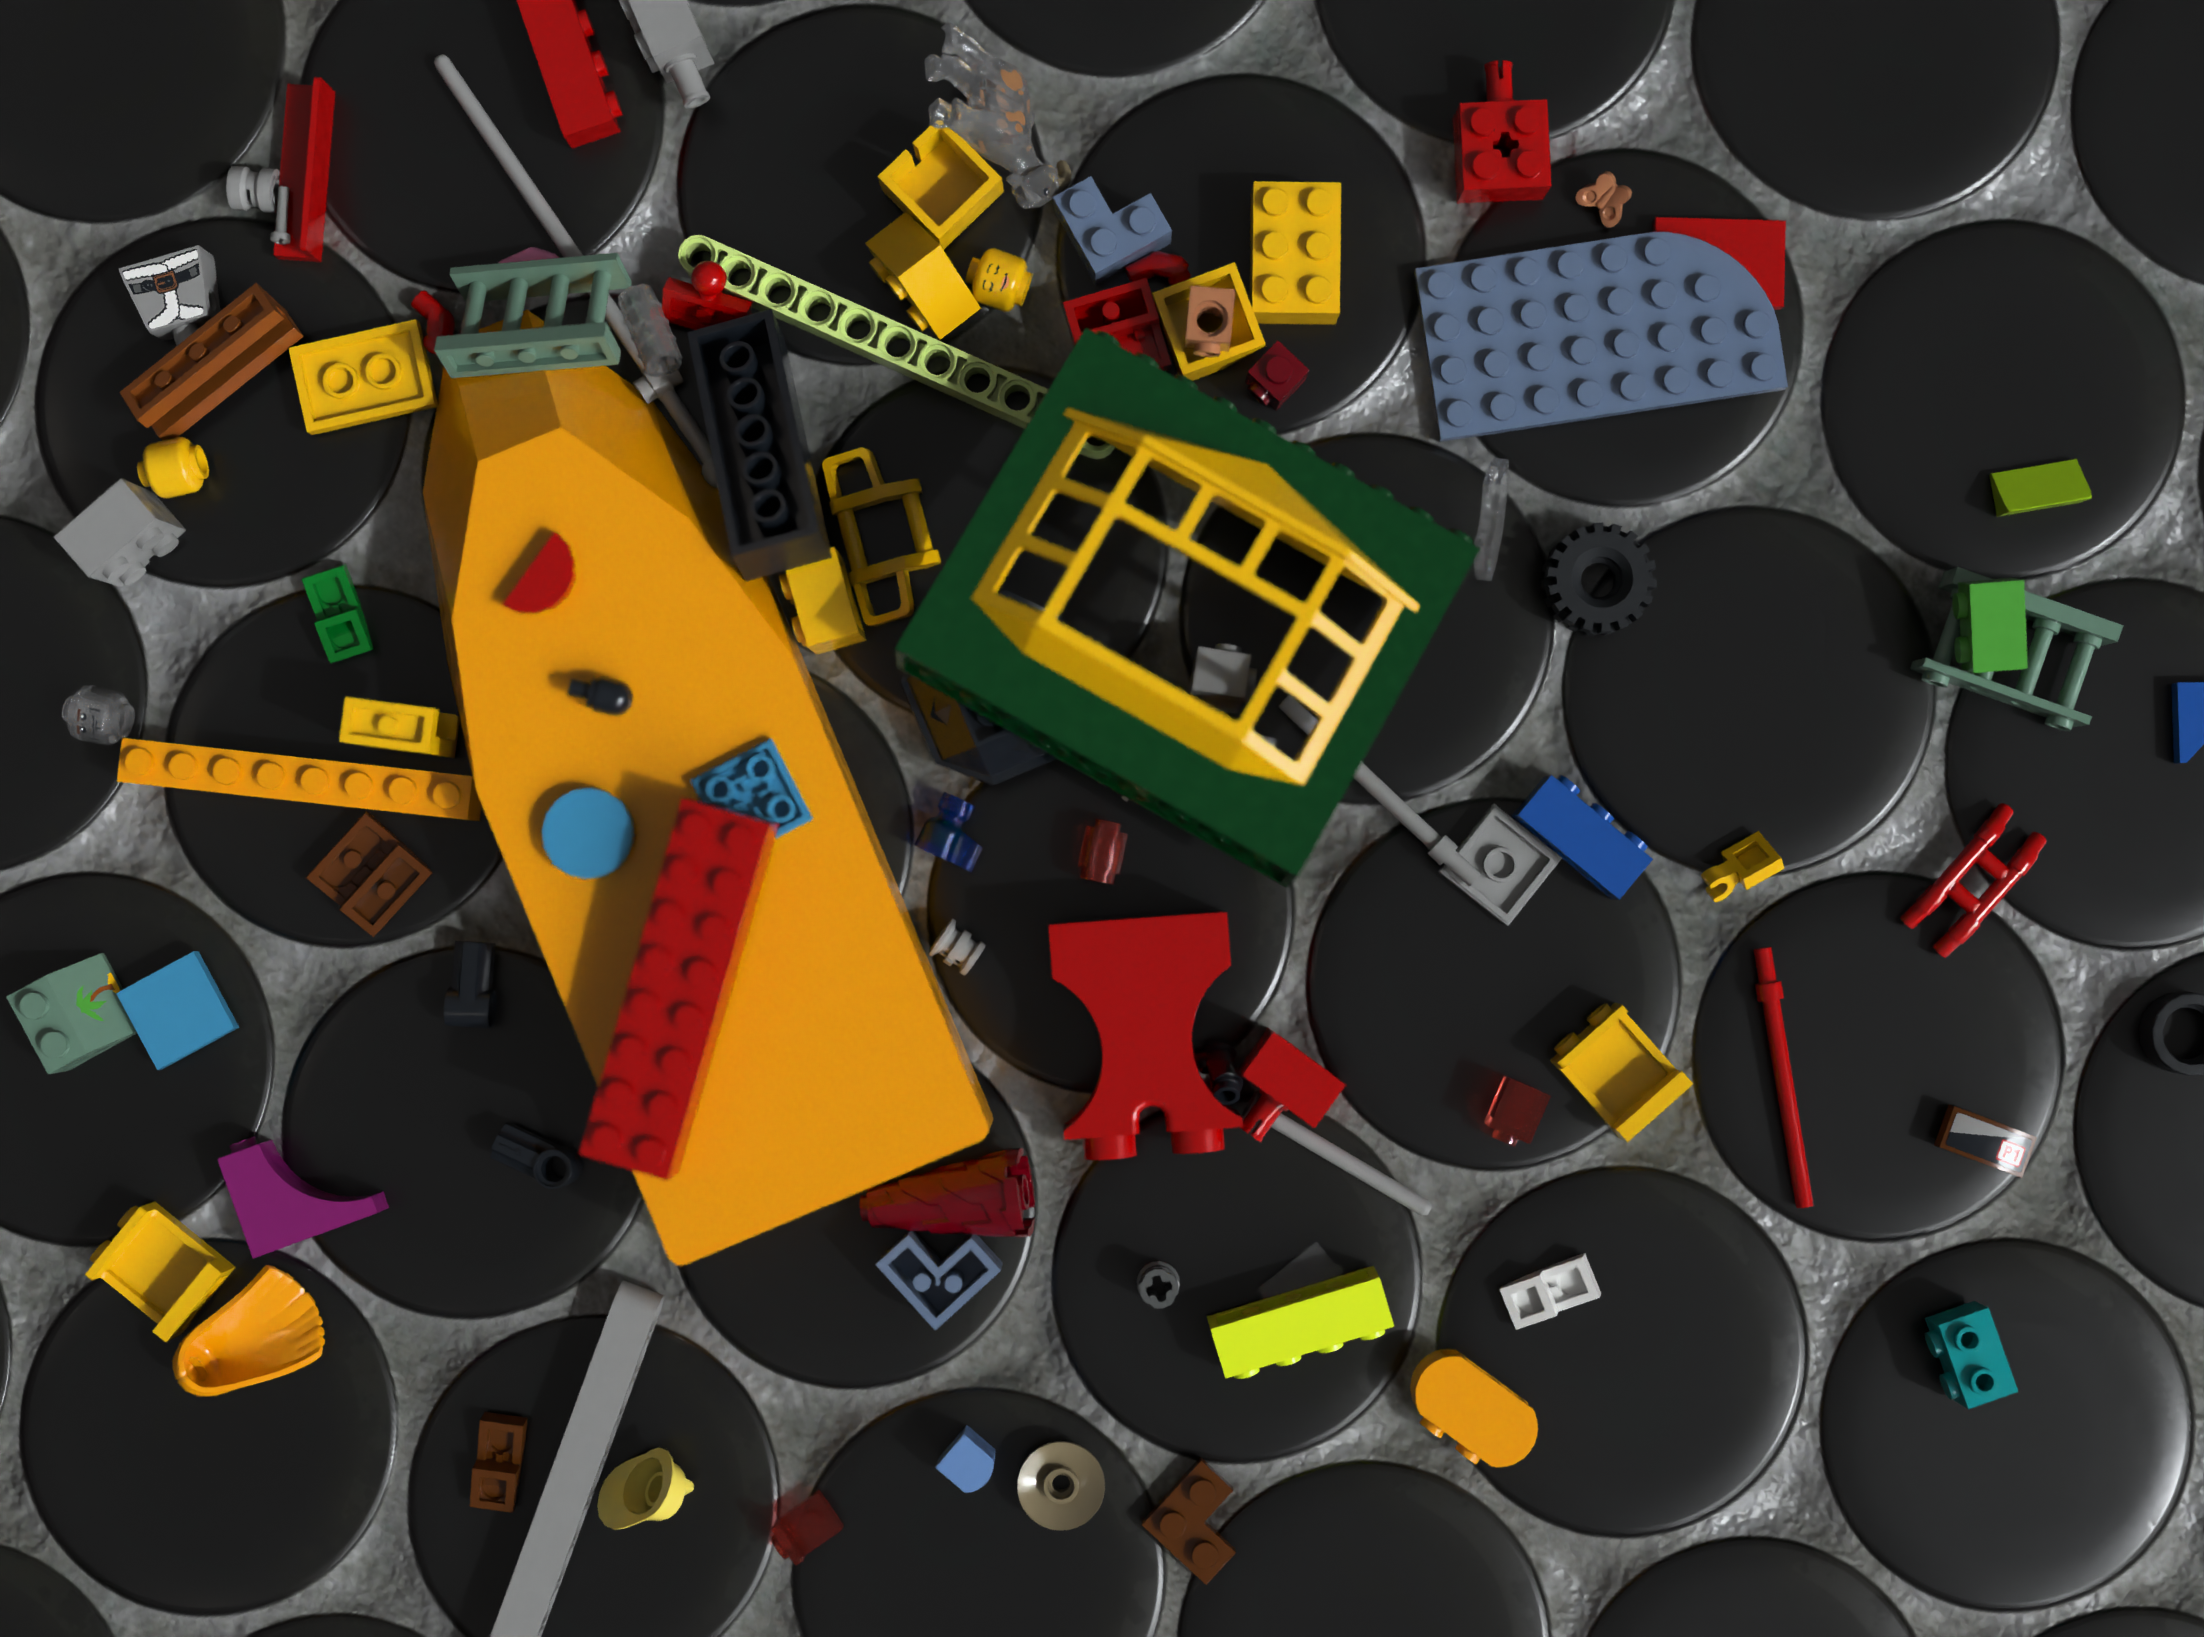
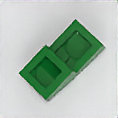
M346 563L303 577L301 579L317 618L314 624L329 663L331 664L371 651L373 647L369 631Z

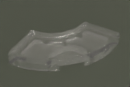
M1493 458L1483 482L1481 515L1474 543L1475 546L1480 548L1474 559L1477 580L1492 581L1505 518L1509 459Z

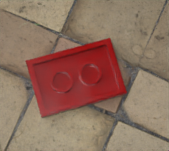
M1655 217L1653 220V232L1683 234L1718 247L1749 271L1766 293L1774 310H1781L1784 307L1786 220Z

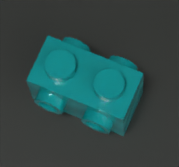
M1972 1301L1925 1318L1929 1328V1332L1925 1333L1926 1343L1932 1355L1940 1359L1944 1371L1939 1376L1940 1382L1950 1400L1954 1399L1955 1402L1965 1408L1971 1409L2019 1392L1989 1307Z

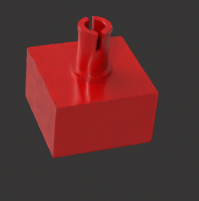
M1268 1027L1238 1068L1242 1076L1260 1088L1259 1092L1262 1094L1244 1118L1243 1127L1240 1128L1249 1134L1257 1121L1260 1120L1251 1135L1257 1141L1262 1142L1263 1137L1283 1110L1285 1112L1290 1110L1315 1128L1346 1084Z

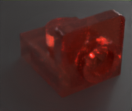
M818 1490L776 1519L771 1529L774 1534L771 1540L781 1557L784 1559L790 1557L792 1562L798 1565L804 1561L808 1553L840 1532L844 1525L821 1491Z

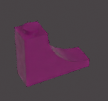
M255 1136L229 1145L232 1154L217 1159L253 1259L389 1208L384 1191L373 1195L349 1197L327 1193L311 1186L299 1178L287 1166L278 1153L273 1140L258 1144Z

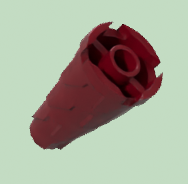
M1010 1148L977 1159L942 1166L931 1170V1172L909 1176L897 1182L870 1187L867 1190V1195H861L860 1197L861 1218L864 1222L869 1221L872 1228H900L908 1231H929L938 1234H975L992 1237L1020 1238L1031 1236L1034 1230L1035 1217L1024 1218V1210L1035 1207L1033 1179L1028 1157L1023 1156V1148Z

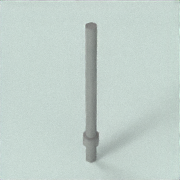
M1289 695L1278 707L1309 736L1317 719L1295 698ZM1363 762L1360 764L1353 778L1430 850L1429 856L1439 865L1444 863L1464 883L1470 886L1481 873L1456 851L1458 846L1447 835L1442 838Z

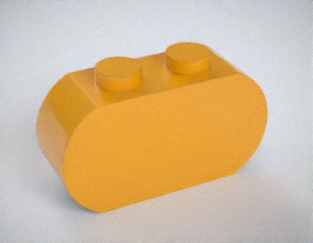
M1456 1349L1434 1351L1418 1363L1412 1374L1410 1391L1416 1409L1423 1416L1419 1422L1422 1426L1439 1438L1446 1433L1459 1442L1455 1449L1474 1464H1477L1482 1459L1491 1467H1507L1516 1464L1528 1455L1537 1438L1538 1423L1533 1408L1529 1406L1525 1399Z

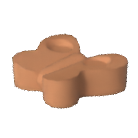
M1605 171L1599 175L1596 183L1586 185L1577 192L1576 201L1582 206H1596L1599 209L1603 225L1613 227L1620 221L1622 217V204L1631 198L1632 191L1628 186L1617 185L1614 174L1610 171Z

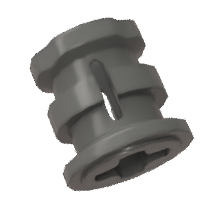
M1152 1261L1144 1265L1137 1277V1289L1143 1301L1156 1309L1165 1308L1174 1302L1180 1287L1179 1275L1176 1269L1163 1261ZM1160 1276L1163 1282H1171L1165 1286V1293L1162 1295H1157L1155 1289L1147 1290V1287L1152 1285V1277Z

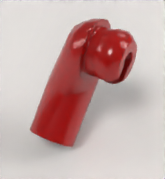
M1161 251L1152 252L1124 267L1130 282L1143 278L1148 280L1158 275L1168 278V282L1172 286L1191 278V274L1187 269L1189 264L1182 256Z
M423 290L415 296L411 307L427 320V335L423 338V345L427 351L437 355L434 351L437 337L454 335L455 320L450 311L426 290Z

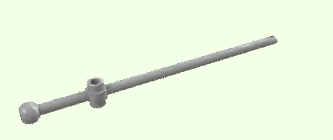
M438 55L434 60L436 69L562 256H583L451 60L446 55ZM609 294L605 319L643 374L641 378L633 382L635 388L641 393L647 404L657 398L663 403L703 462V478L710 486L718 488L709 440L674 390V387L684 382L681 374L670 359L660 366L654 361Z

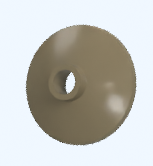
M1055 1441L1038 1447L1026 1458L1018 1475L1017 1492L1022 1508L1034 1522L1052 1530H1071L1088 1522L1099 1510L1105 1493V1478L1098 1460L1086 1448L1073 1442ZM1058 1475H1064L1069 1479L1070 1484L1065 1489H1058L1053 1484L1054 1478Z

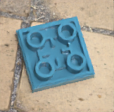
M772 738L690 780L701 801L780 823L775 839L813 820Z
M199 951L187 954L116 993L157 1070L170 1066L239 1028Z

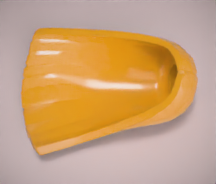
M265 1265L241 1292L208 1319L197 1325L180 1342L172 1360L175 1379L178 1380V1384L186 1392L199 1397L217 1396L287 1375L313 1363L321 1357L323 1346L325 1345L323 1337L325 1331L321 1327L323 1320L319 1316L320 1312L318 1307L315 1306V1300L308 1292H305V1288L294 1280V1277L289 1273H285L275 1266Z

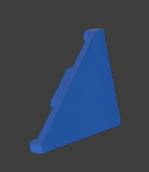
M2204 682L2171 684L2174 764L2187 763L2204 745Z

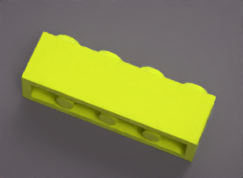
M1374 1265L1207 1316L1225 1379L1232 1376L1235 1379L1249 1378L1256 1375L1260 1371L1259 1368L1275 1363L1277 1366L1291 1365L1298 1362L1302 1358L1301 1355L1317 1350L1319 1353H1330L1343 1347V1342L1356 1338L1361 1340L1376 1339L1384 1335L1386 1329L1394 1327L1383 1286Z

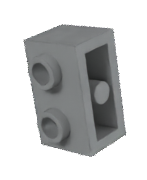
M1216 644L1215 649L1198 646L1192 665L1188 695L1214 710L1238 713L1242 703H1249L1250 697L1254 693L1257 669L1249 668L1251 654L1241 653V647L1231 644Z

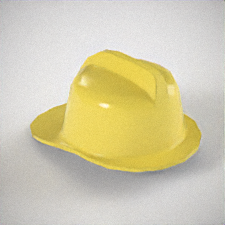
M660 1447L652 1449L645 1454L623 1462L608 1475L599 1492L597 1503L599 1518L605 1526L614 1530L628 1528L645 1520L661 1521L671 1518L681 1506L684 1496L694 1490V1484L686 1478L681 1467L673 1462V1458L668 1450Z

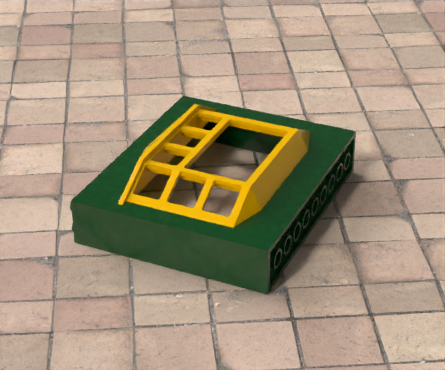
M1085 328L896 646L897 668L1274 882L1288 888L1302 871L1480 548L1473 545V540L1464 532L1454 528L1446 530L1434 523L1433 517L1423 509L1415 506L1407 508L1393 500V494L1387 489L1376 484L1368 486L1355 479V474L1346 466L1337 462L1329 464L1316 457L1315 451L1307 444L1297 440L1289 442L1276 434V429L1266 421L1258 418L1250 420L1239 414L1236 406L1230 401L1219 396L1211 398L1198 391V386L1189 378L1179 374L1173 377L1159 369V364L1148 355L1140 352L1134 355L1120 347L1119 341L1112 335L1104 331H1097L1095 333ZM1091 435L1102 439L1133 457L1117 487L1111 494H1106L1065 478L1085 441ZM1146 465L1198 493L1176 530L1170 529L1125 502ZM1055 493H1062L1102 509L1100 516L1078 552H1071L1031 536L1032 531ZM1210 501L1262 529L1241 566L1234 565L1190 539L1191 533ZM1115 518L1124 520L1296 618L1295 624L1239 721L1230 719L1057 621L1059 613ZM1274 537L1327 566L1308 601L1305 603L1259 579L1254 574ZM1023 550L1068 567L1065 576L1043 611H1037L997 594L999 587L1019 553ZM1339 573L1383 598V604L1360 644L1319 612L1322 602ZM1309 627H1313L1351 658L1348 667L1328 702H1325L1286 672L1287 664ZM1275 686H1280L1318 716L1316 724L1295 761L1289 759L1252 730L1253 724Z

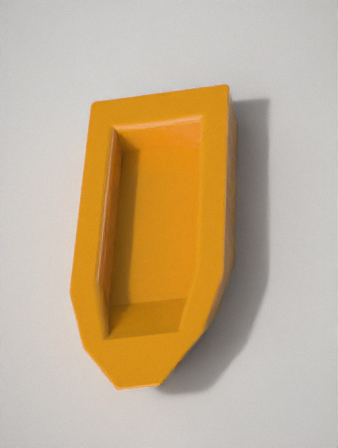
M529 310L523 311L520 329L544 327L543 320ZM503 320L479 329V333L501 331ZM443 366L438 407L436 408L423 487V499L447 664L476 792L598 1087L681 798L700 800L690 780L772 738L813 817V820L780 836L774 841L679 1173L667 1181L633 1171L670 1261L676 1265L688 1264L983 1140L993 1122V1115L770 577L767 575L745 581L732 558L718 488L710 486L702 476V466L655 403L652 401L647 404L635 386L607 366L540 370L451 378ZM554 531L557 532L570 545L575 560L576 581L569 596L555 609L546 610L538 614H520L503 606L504 601ZM594 676H605L623 681L632 690V706L626 713L619 716L592 711V708L586 707L587 700L568 695L571 679L576 678L592 682ZM594 788L609 792L626 805L633 817L636 837L630 854L619 869L607 876L583 879L568 875L552 863L544 849L542 828L546 813L558 798L572 790Z

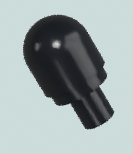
M594 676L592 682L572 678L568 689L569 696L587 700L586 707L592 708V711L611 716H619L626 713L633 703L632 690L625 682L605 676Z

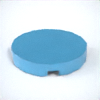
M594 788L572 790L558 798L546 813L542 828L544 849L552 863L566 874L583 879L604 877L619 869L630 854L636 837L634 820L626 805L609 792Z

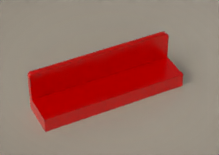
M314 77L313 85L287 84L279 187L284 186L290 189L287 233L291 235V240L289 244L281 245L274 243L273 255L278 259L322 262L335 91L322 77Z

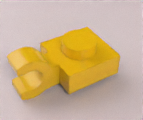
M1757 831L1722 851L1721 855L1724 863L1705 870L1701 877L1708 885L1705 888L1707 894L1714 902H1719L1731 894L1737 883L1740 882L1747 890L1785 868L1780 855L1763 835Z

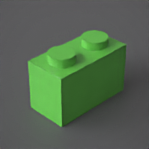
M2003 578L1958 582V593L1953 594L1952 608L1955 619H1960V637L1955 638L1954 653L1957 663H1962V670L1971 673L2028 669L2024 580Z

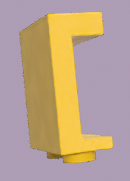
M345 697L339 742L371 748L455 758L460 717L455 714L440 713L438 709Z
M1604 1003L1589 1015L1587 1021L1590 1025L1578 1036L1572 1032L1555 1046L1554 1050L1557 1054L1550 1061L1617 1137L1629 1142L1690 1088L1693 1083L1683 1071L1676 1069L1630 1018L1627 1014L1628 1010L1622 1004L1614 1003L1609 1006L1607 1003Z
M157 1202L140 1207L135 1205L118 1222L117 1226L121 1230L112 1241H104L93 1252L89 1259L93 1265L85 1273V1276L90 1280L101 1278L155 1321L158 1325L152 1332L164 1342H168L185 1331L236 1267Z

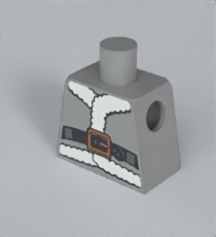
M199 245L119 268L120 275L150 334L161 340L174 338L176 346H178L220 312L214 257Z

